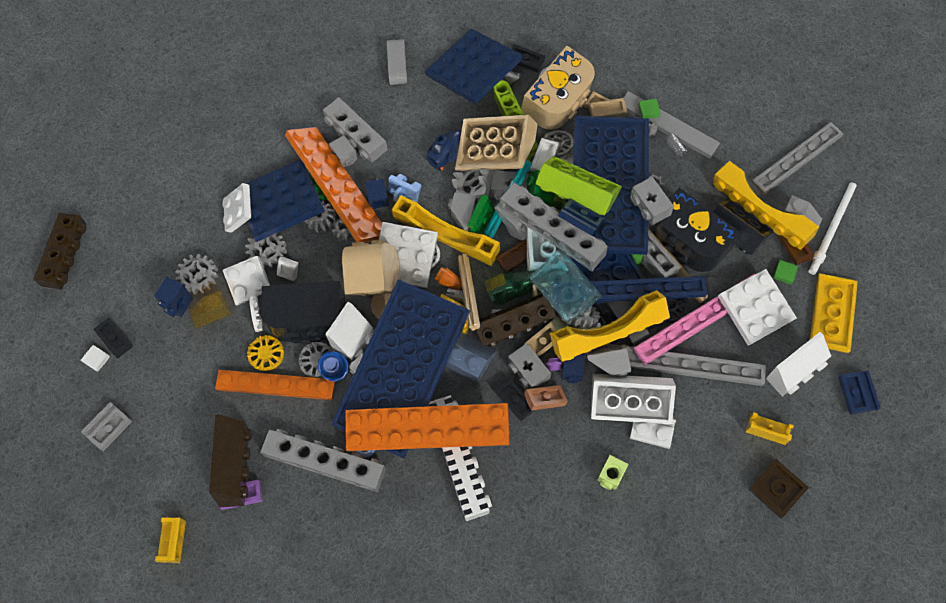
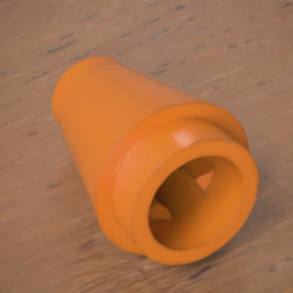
M441 267L435 278L438 284L460 290L462 287L461 278L448 267Z

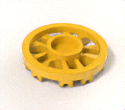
M270 335L259 336L248 346L247 357L255 369L270 371L281 364L284 358V348L275 337ZM269 340L274 341L272 345H268ZM257 343H260L259 348L255 347ZM281 352L280 357L274 356V353ZM258 356V358L254 361H252L251 357ZM272 358L277 361L275 364L271 361ZM269 361L270 367H264V363Z

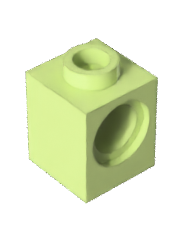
M609 455L597 481L601 482L600 485L608 490L612 488L616 490L629 464ZM607 471H615L617 474V478H609L607 476Z

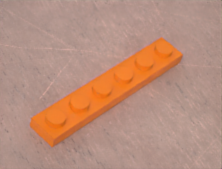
M219 370L215 389L218 391L333 400L336 382L324 378Z

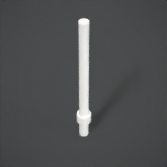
M849 183L818 251L814 253L813 262L808 271L810 274L815 275L820 264L826 258L825 253L857 186L855 183Z

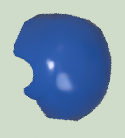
M328 351L322 354L318 360V371L324 379L336 382L341 380L348 372L347 359L340 352Z

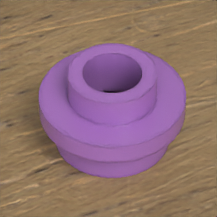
M551 358L544 365L549 371L563 370L562 365H564V361H560L559 358Z

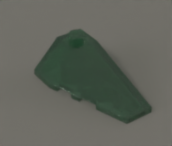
M563 268L495 274L484 282L493 304L498 306L532 292V284L554 283L566 278Z

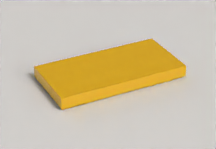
M822 273L817 275L810 339L821 332L828 349L845 353L851 351L858 281Z

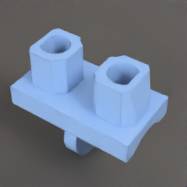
M402 174L396 177L391 175L387 191L394 195L393 201L397 202L400 195L418 202L421 184L417 182L407 183V178Z

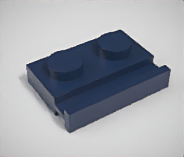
M573 199L567 202L558 217L591 236L604 219L603 216Z
M869 370L841 374L838 377L850 415L873 410L877 411L881 408Z

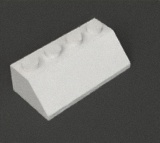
M593 374L591 419L672 424L676 390L673 378L626 375L616 377L610 374Z

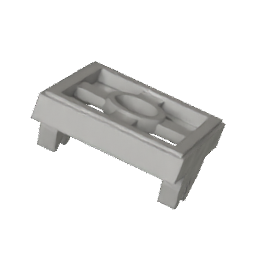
M495 169L455 172L453 175L456 179H452L453 186L456 188L457 193L476 196V199H480L482 194L488 196ZM475 172L474 177L466 181L468 175ZM479 179V184L472 187L473 182ZM464 187H470V193H466Z

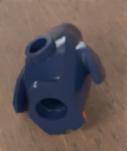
M457 129L436 137L435 142L427 150L426 157L433 168L442 171L445 164L457 159L462 130Z

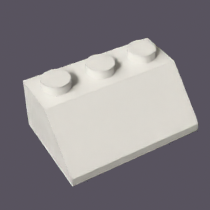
M819 332L780 363L766 378L782 397L786 393L792 395L800 388L798 384L801 381L804 383L808 382L814 376L812 372L816 369L820 372L828 365L826 361L831 357L823 334Z

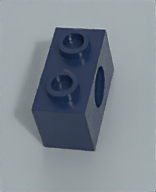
M168 277L165 278L154 295L159 302L158 305L165 309L164 312L172 317L177 315L181 318L194 299L183 284Z

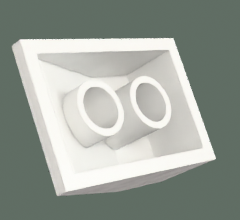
M527 227L528 276L566 275L569 266L568 255Z
M347 302L327 331L326 336L333 351L340 352L348 362L352 363L361 353L364 354V349L369 343L374 329L350 302Z

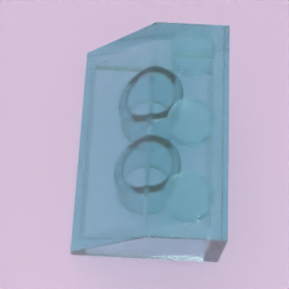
M556 251L529 277L565 322H569L588 310L602 297L565 252Z

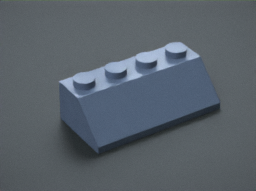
M461 333L446 368L478 384L497 350L487 345L483 347L481 342Z

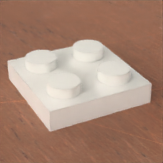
M242 183L223 199V222L226 232H233L251 218L250 188L248 184Z
M259 256L223 269L235 305L248 302L250 296L260 297L262 286L270 285Z

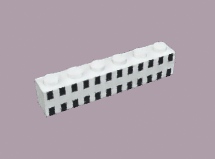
M451 395L431 401L428 406L458 405L456 400L453 401ZM472 447L442 448L465 520L469 521L489 514V508L492 507L489 495H484L482 488L485 487L482 475H477L478 462L475 456L471 457L469 451Z

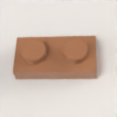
M561 385L527 389L524 392L531 411L565 406L568 402Z

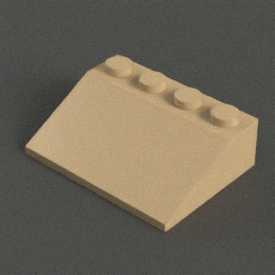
M529 115L464 119L455 170L523 168L535 142L538 124Z

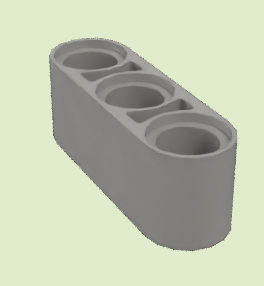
M404 39L387 40L390 85L407 84Z

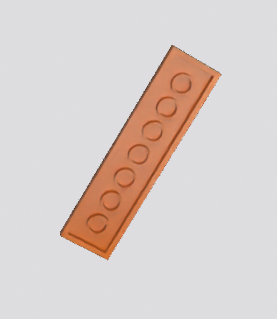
M317 127L287 130L285 133L286 138L356 242L367 243L379 240L382 227L381 220L372 207H370V204L343 165L340 164L337 156L332 153L330 146Z
M508 403L346 410V451L510 445Z

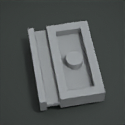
M109 402L81 433L104 452L128 427L132 420L114 404Z

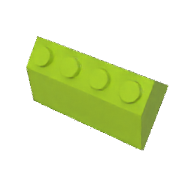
M555 156L543 163L535 183L544 191H552L561 199H573L597 214L604 216L609 212L622 186Z

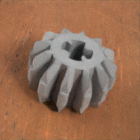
M323 200L321 203L325 212L305 220L311 230L315 228L317 233L320 229L326 232V227L332 228V223L336 221L335 210L332 209L329 203L325 204Z

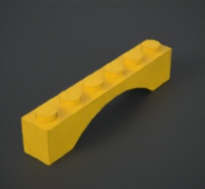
M731 161L726 163L715 174L713 184L717 190L724 192L732 201L740 204L745 211L752 213L761 223L772 228L777 235H783L792 246L801 250L815 237L819 228L817 224L804 215L785 213L764 203L749 187L744 171Z
M400 195L392 208L394 220L409 227L438 232V241L491 267L500 252V242L483 234H476L457 228L434 216L417 202Z
M657 290L641 296L627 313L616 321L599 328L577 329L566 326L550 333L555 354L562 362L571 360L577 355L588 353L599 346L608 345L614 340L625 338L631 333L642 331L646 327L663 322V320L670 318L666 297Z

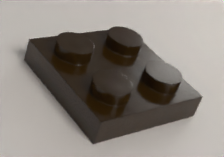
M775 459L748 490L779 518H783L809 487Z

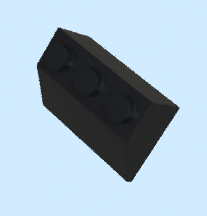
M729 198L719 203L713 213L740 232L735 244L745 254L753 255L774 232Z

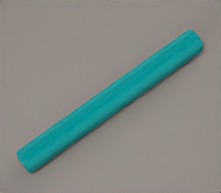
M527 160L525 161L523 168L517 170L507 190L514 183L519 186L522 185L532 163ZM496 210L483 235L493 238L502 221Z

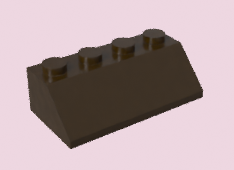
M217 414L215 415L209 493L220 508L245 506V498H248L246 479H249L250 474L247 460H250L251 457L250 448L248 447V441L252 439L251 429H248L244 421Z

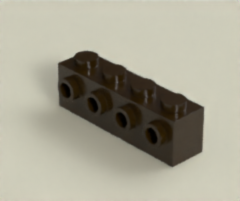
M58 212L33 278L40 286L62 290L64 284L67 283L70 267L74 265V256L80 248L82 234L86 232V223L80 216Z
M546 292L480 318V328L476 329L483 347L486 345L491 347L496 345L498 340L503 338L511 339L518 332H528L534 329L535 325L540 323L542 325L548 324L556 316Z

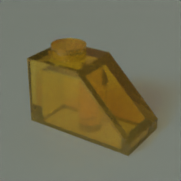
M221 291L202 297L189 312L195 329L232 315L227 300Z

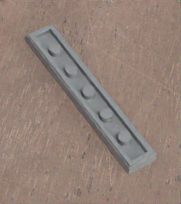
M628 91L624 96L627 112L637 118H642L638 104L639 101L645 100ZM661 109L660 117L649 119V123H655L658 126V130L711 159L720 146V142Z
M832 122L828 123L754 178L751 183L765 195L840 139L843 133Z

